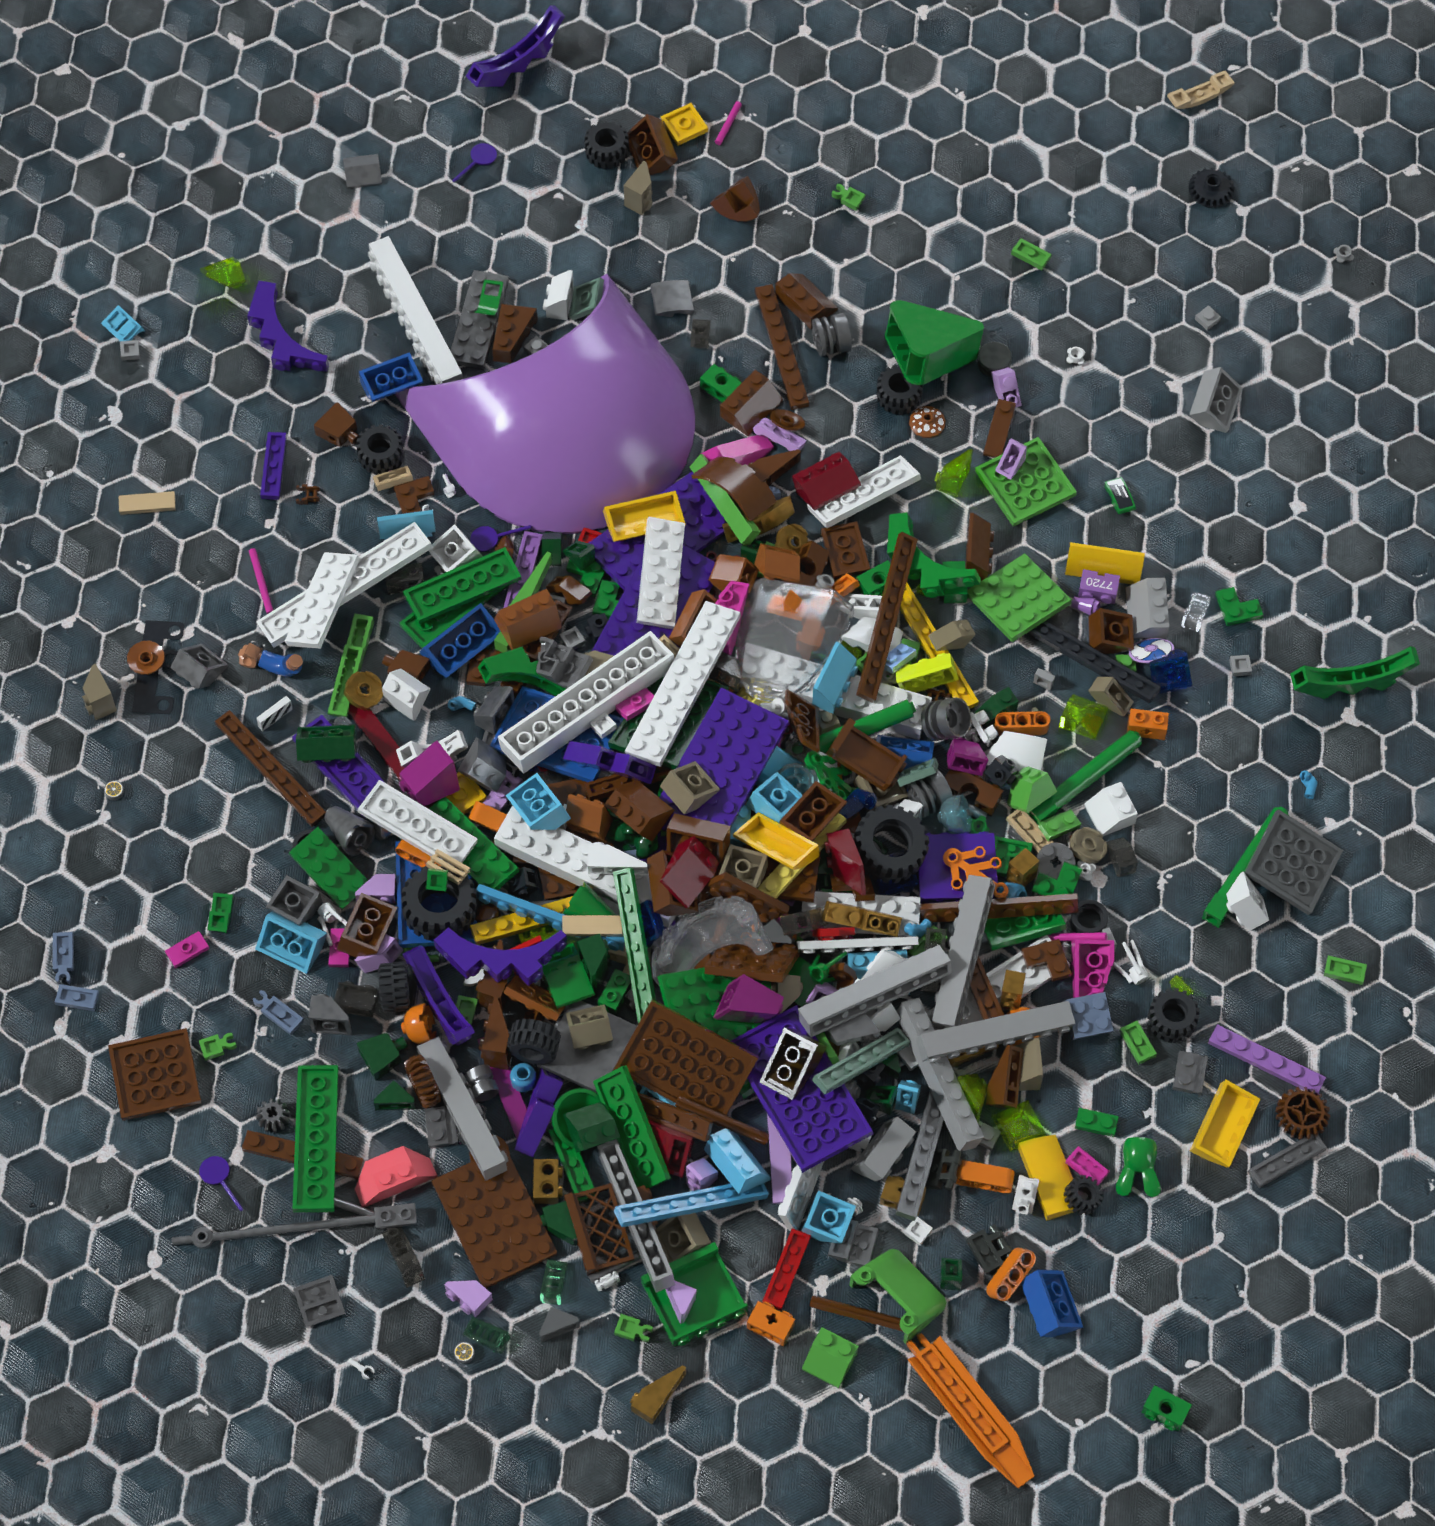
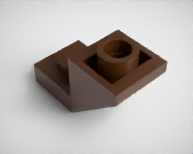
M558 576L546 586L549 593H563L568 605H582L592 594L591 590L571 576Z
M845 963L834 964L829 968V974L837 980V990L854 984L857 979L856 972Z

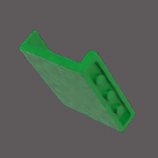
M715 1242L669 1263L674 1281L697 1289L696 1300L683 1324H680L666 1290L655 1292L648 1273L641 1276V1283L673 1347L676 1345L683 1346L690 1342L691 1338L695 1336L702 1337L709 1332L708 1330L714 1327L717 1329L727 1324V1321L733 1318L735 1320L740 1319L748 1312V1305L741 1298L718 1253V1247Z

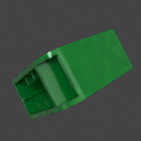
M896 300L890 304L889 319L884 336L905 379L914 385H924L977 360L984 325L978 320Z

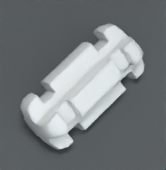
M613 1271V1274L609 1273L601 1277L599 1281L595 1280V1286L598 1291H602V1288L606 1289L614 1285L616 1281L618 1283L620 1277L616 1271Z

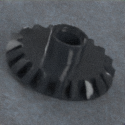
M1211 167L1208 170L1205 168L1202 171L1198 170L1196 174H1193L1189 181L1188 190L1195 202L1205 207L1215 208L1227 204L1232 199L1235 187L1234 181L1231 180L1230 176L1226 175V172H1221L1219 169L1213 170Z

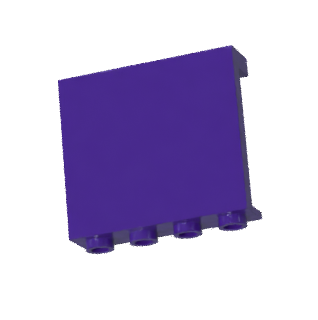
M986 831L976 834H970L969 832L950 834L944 832L931 835L927 833L926 835L929 836V849L918 870L920 904L958 902L960 899H963V888L957 891L951 886V881L953 880L951 867L944 863L943 855L950 848H956L960 852L974 850L977 846H982L986 850L984 858L978 859L975 857L964 861L968 864L990 861L991 858L996 857L994 833ZM978 850L976 854L982 855L983 850ZM952 854L949 859L951 861L955 860L956 855ZM996 860L993 861V866H996ZM959 867L960 879L964 885V882L967 881L966 873ZM987 869L980 871L998 883L997 870ZM956 881L954 887H959L961 882Z

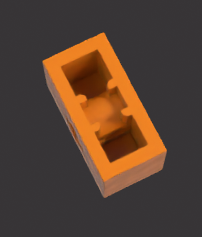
M1131 708L1127 732L1129 730L1136 731L1142 738L1165 740L1169 713Z
M758 1301L747 1321V1329L784 1346L795 1325V1319L786 1311L780 1312L774 1309L775 1307L768 1302L762 1303ZM772 1319L775 1320V1322H773L772 1324H768V1321L771 1322Z

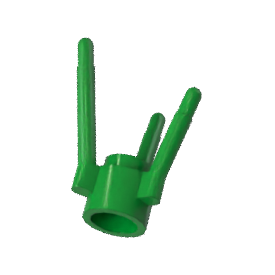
M847 952L840 954L828 964H818L821 958L818 955L813 964L808 967L811 978L821 985L825 982L837 981L834 977L826 978L829 975V968L845 957Z

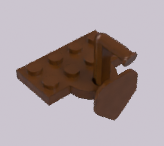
M727 872L711 878L703 888L710 895L706 897L702 912L707 920L714 924L718 922L714 939L702 941L701 949L709 951L722 945L727 929L735 927L738 915L751 914L761 922H769L774 918L787 914L789 906Z

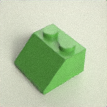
M1028 766L1022 768L1019 774L1016 775L1017 778L1012 783L1007 804L1011 808L1029 813L1055 794L1057 790L1047 772Z
M821 1327L810 1348L802 1370L839 1389L858 1354V1345Z

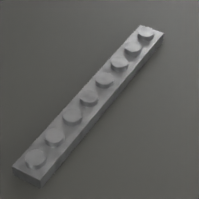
M931 1091L928 1095L895 1215L915 1221L943 1123V1117Z

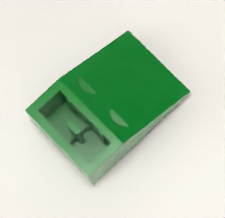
M573 943L566 945L561 952H556L546 965L542 964V978L557 1008L595 995L581 958Z

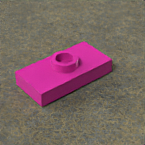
M645 687L615 706L616 711L629 721L647 710L655 695Z
M331 928L330 937L333 945L329 949V967H349L350 955L337 950L344 928Z
M198 931L165 950V953L176 969L207 951L209 946Z
M1079 1146L1065 1161L1067 1165L1081 1176L1086 1175V1178L1088 1176L1092 1177V1182L1096 1180L1097 1186L1100 1185L1110 1172Z

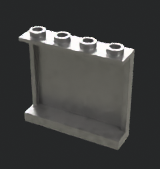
M580 1000L567 1005L564 1009V1016L556 1022L555 1028L561 1035L556 1059L549 1064H537L538 1071H540V1068H543L597 1093L593 1081L614 1071L616 1063L637 1026L607 1012L613 1040L604 1045L593 1044L586 1049H574L566 1013L595 1007Z

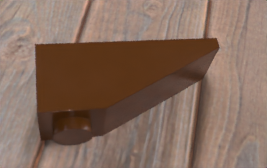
M998 399L983 452L984 456L996 458L1003 454L1014 419L1016 403Z
M797 449L759 458L754 463H749L748 466L756 472L755 475L762 483L765 481L769 486L800 462L801 451Z
M1013 1045L1006 1046L988 1083L986 1105L996 1108H1017L1023 1048Z

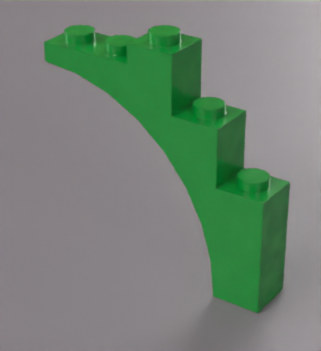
M907 512L889 515L887 554L891 560L898 534L904 532L914 537L913 521ZM916 545L908 578L909 580H919L921 578L920 588L926 597L934 598L944 595L945 588L954 589L956 587L980 585L981 578L976 569L946 567L925 556Z
M1410 646L1399 653L1371 663L1344 668H1315L1304 665L1290 675L1294 691L1325 699L1337 691L1351 695L1358 693L1366 687L1383 691L1395 684L1396 678L1420 665L1416 648Z
M523 647L485 658L478 666L486 684L497 681L523 682L542 688L554 696L566 690V688L537 674L538 661L530 662L529 656L525 653Z

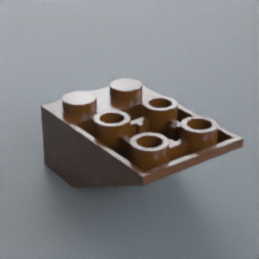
M499 940L497 946L494 945L492 949L503 950L502 940ZM483 970L485 975L482 980L478 981L476 986L479 1005L488 1009L489 1003H493L494 996H497L503 1013L508 1001V995L504 994L508 986L507 979H502L497 983Z
M494 996L493 1003H489L488 1006L489 1020H485L483 1029L485 1036L480 1040L479 1050H482L481 1059H484L485 1065H489L492 1068L509 1070L512 1057L507 1050L509 1033L498 997Z

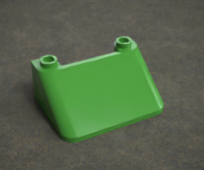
M896 1249L886 1251L859 1268L850 1277L849 1286L851 1288L857 1284L868 1285L875 1279L907 1312L900 1320V1328L905 1333L903 1339L905 1344L921 1332L946 1307L945 1297Z

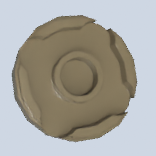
M1089 827L1077 829L1070 838V848L1073 854L1083 862L1089 864L1098 863L1107 853V843L1102 839L1101 833Z

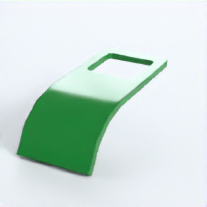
M484 280L478 309L475 313L496 316L503 282ZM486 284L500 285L498 296L484 295Z

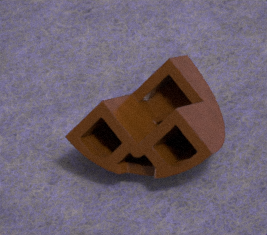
M748 176L731 185L729 189L719 194L710 203L718 213L731 220L749 221L759 216L758 197Z

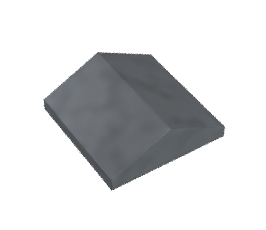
M378 154L343 158L347 189L382 185Z

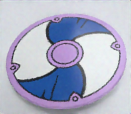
M1161 638L1145 639L1134 644V650L1129 651V656L1134 661L1149 665L1170 657L1174 652V645L1170 641Z

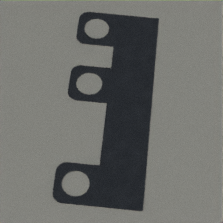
M146 620L143 641L156 642L162 647L163 639H181L183 637L184 624L182 622ZM173 625L179 626L180 633L176 636L170 635L168 633L169 627ZM163 650L165 656L167 654H174L176 656L178 653L176 650ZM164 661L162 667L171 668L172 664H167ZM159 670L148 675L137 674L132 712L170 714L172 712L174 701L172 697L155 696ZM160 700H167L170 705L167 710L158 709L157 704Z

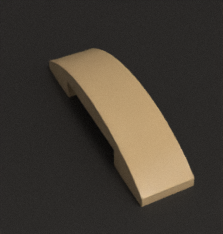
M1222 71L1212 75L1210 80L1186 91L1182 88L1167 94V97L1176 109L1191 108L1219 96L1231 88L1235 82L1226 71Z

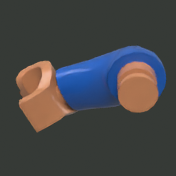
M252 643L244 645L238 654L240 665L247 668H255L257 662H259V667L284 677L294 676L302 669L303 660L301 656L297 654L282 656L267 650L262 652V648Z

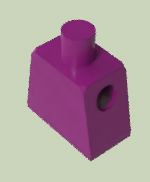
M954 738L947 753L948 769L982 776L988 763V758L980 745L975 742L966 741L965 738Z

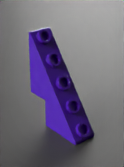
M574 741L568 742L563 757L564 760L647 784H651L656 765L632 755L617 753L602 746Z
M540 1068L514 1148L520 1153L531 1157L534 1156L555 1111L553 1104L563 1084L560 1076L543 1068Z

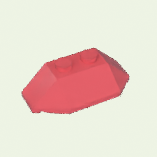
M401 1146L365 1161L355 1187V1192L361 1206L365 1208L438 1176L430 1158Z

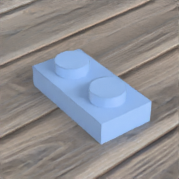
M903 643L899 644L888 653L884 670L894 674L916 656V649Z

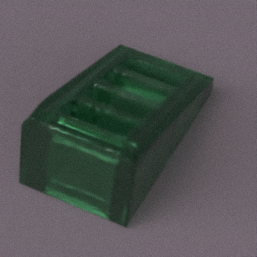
M547 1260L540 1292L542 1303L561 1304L567 1262ZM550 1269L561 1270V1272H553Z
M473 1316L463 1333V1336L500 1354L503 1353L511 1338L507 1331ZM479 1325V1328H478L476 1334H475V1335L472 1334V1333L474 1332L476 1326ZM484 1329H487L483 1337L481 1338L480 1336L482 1335ZM492 1332H493L494 1334H493L491 1340L488 1341L489 1337L491 1336V1334H492Z

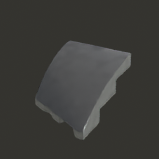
M540 637L541 651L538 652L537 674L566 689L585 676L593 661L591 656L576 652L571 647L560 645L553 639Z
M863 1013L826 1030L825 1034L828 1040L838 1046L860 1041L861 1037L873 1034L874 1037L880 1035V1032L867 1014Z

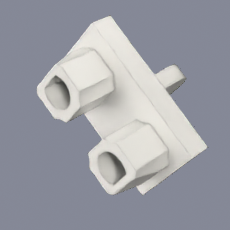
M776 698L770 703H760L758 705L787 720L789 719L788 713L785 712L787 709L786 703L782 698Z
M984 710L976 714L971 712V722L975 728L970 727L969 732L965 736L966 740L973 739L977 743L980 741L977 737L979 735L987 747L992 745L991 740L999 735L993 725L983 729L982 725L990 720Z
M1019 1175L1012 1207L1017 1213L1032 1214L1039 1179H1031Z

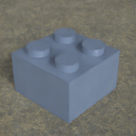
M1105 992L1065 1000L1070 1003L1076 1023L1069 1031L1071 1041L1108 1034L1114 1031Z

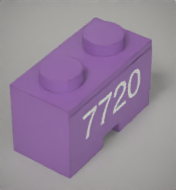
M1083 569L1078 597L1096 598L1104 604H1115L1120 576L1105 573V576L1097 575V571Z

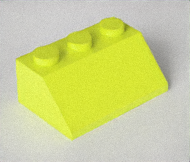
M941 653L931 659H921L915 664H905L896 671L898 686L901 689L915 693L959 680L954 659L950 653Z

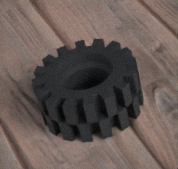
M1086 1175L1077 1176L1065 1188V1203L1069 1202L1067 1206L1069 1208L1073 1207L1072 1211L1074 1213L1079 1211V1215L1083 1213L1085 1215L1091 1214L1100 1206L1104 1198L1101 1197L1104 1194L1103 1191H1099L1102 1188L1101 1185L1097 1186L1096 1180L1092 1182V1177L1090 1176L1087 1178ZM1078 1189L1083 1190L1088 1195L1089 1201L1081 1198Z

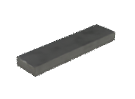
M1311 1134L1310 1139L1305 1137L1250 1168L1248 1173L1258 1188H1261L1324 1152L1327 1147L1319 1135L1314 1138L1313 1134Z

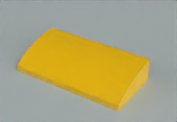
M676 491L606 506L603 510L613 542L644 536L646 534L648 517L685 523Z
M1070 542L1065 575L1082 577L1083 569L1097 571V575L1105 576V573L1119 575V583L1135 584L1141 579L1145 553Z
M759 812L733 833V837L793 870L805 867L819 857L818 844Z
M1228 1080L1221 1082L1189 1151L1208 1161L1229 1168L1260 1098Z
M1056 1135L1019 1142L1018 1150L1029 1178L1039 1179L1036 1196L1046 1221L1073 1213L1072 1210L1074 1208H1069L1067 1206L1069 1202L1065 1203L1064 1200L1066 1198L1064 1196L1065 1188L1073 1180L1068 1165L1065 1163L1066 1159Z

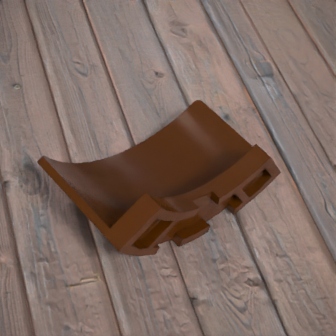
M716 457L691 475L692 479L707 480L724 489L738 503L748 521H752L777 502L765 481L762 483L755 475L756 472L748 465H741L735 462L733 458Z

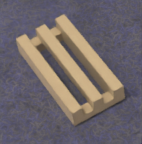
M408 466L375 475L373 480L377 490L381 491L413 481V476Z
M439 849L435 851V855L431 856V860H428L426 863L428 868L444 870L434 864L436 862L450 872L452 871L460 877L458 878L448 872V879L457 885H460L470 872V867Z

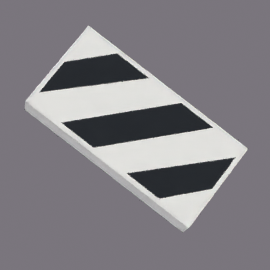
M285 696L256 718L258 727L264 731L293 709L291 700Z

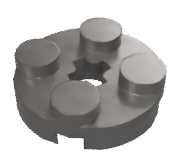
M1062 843L1045 845L1037 855V859L1040 860L1038 871L1058 879L1064 861L1075 865V857L1072 850ZM1055 857H1058V860L1061 861V865H1057V868H1054L1053 864L1050 863V860H1054Z

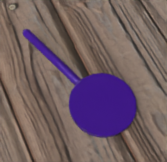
M486 143L475 145L471 150L473 162L458 174L452 182H456L476 163L480 165L493 163L497 158L496 149Z
M528 525L499 534L491 527L481 526L472 532L470 542L478 551L487 552L496 546L498 537L528 530L532 526Z
M219 1156L205 1159L199 1168L201 1179L211 1185L221 1183L237 1208L243 1211L242 1206L224 1182L230 1171L228 1162Z

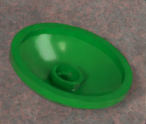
M583 1088L570 1090L563 1094L554 1105L555 1111L552 1115L554 1131L563 1143L572 1148L575 1147L563 1114L601 1102L598 1094L594 1091Z

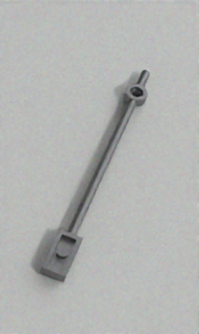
M411 1203L374 1208L375 1215L212 1233L206 1227H200L192 1235L172 1237V1245L194 1243L196 1247L206 1249L212 1245L213 1241L359 1224L375 1223L376 1229L417 1225L416 1205ZM201 1234L206 1235L204 1240H199Z

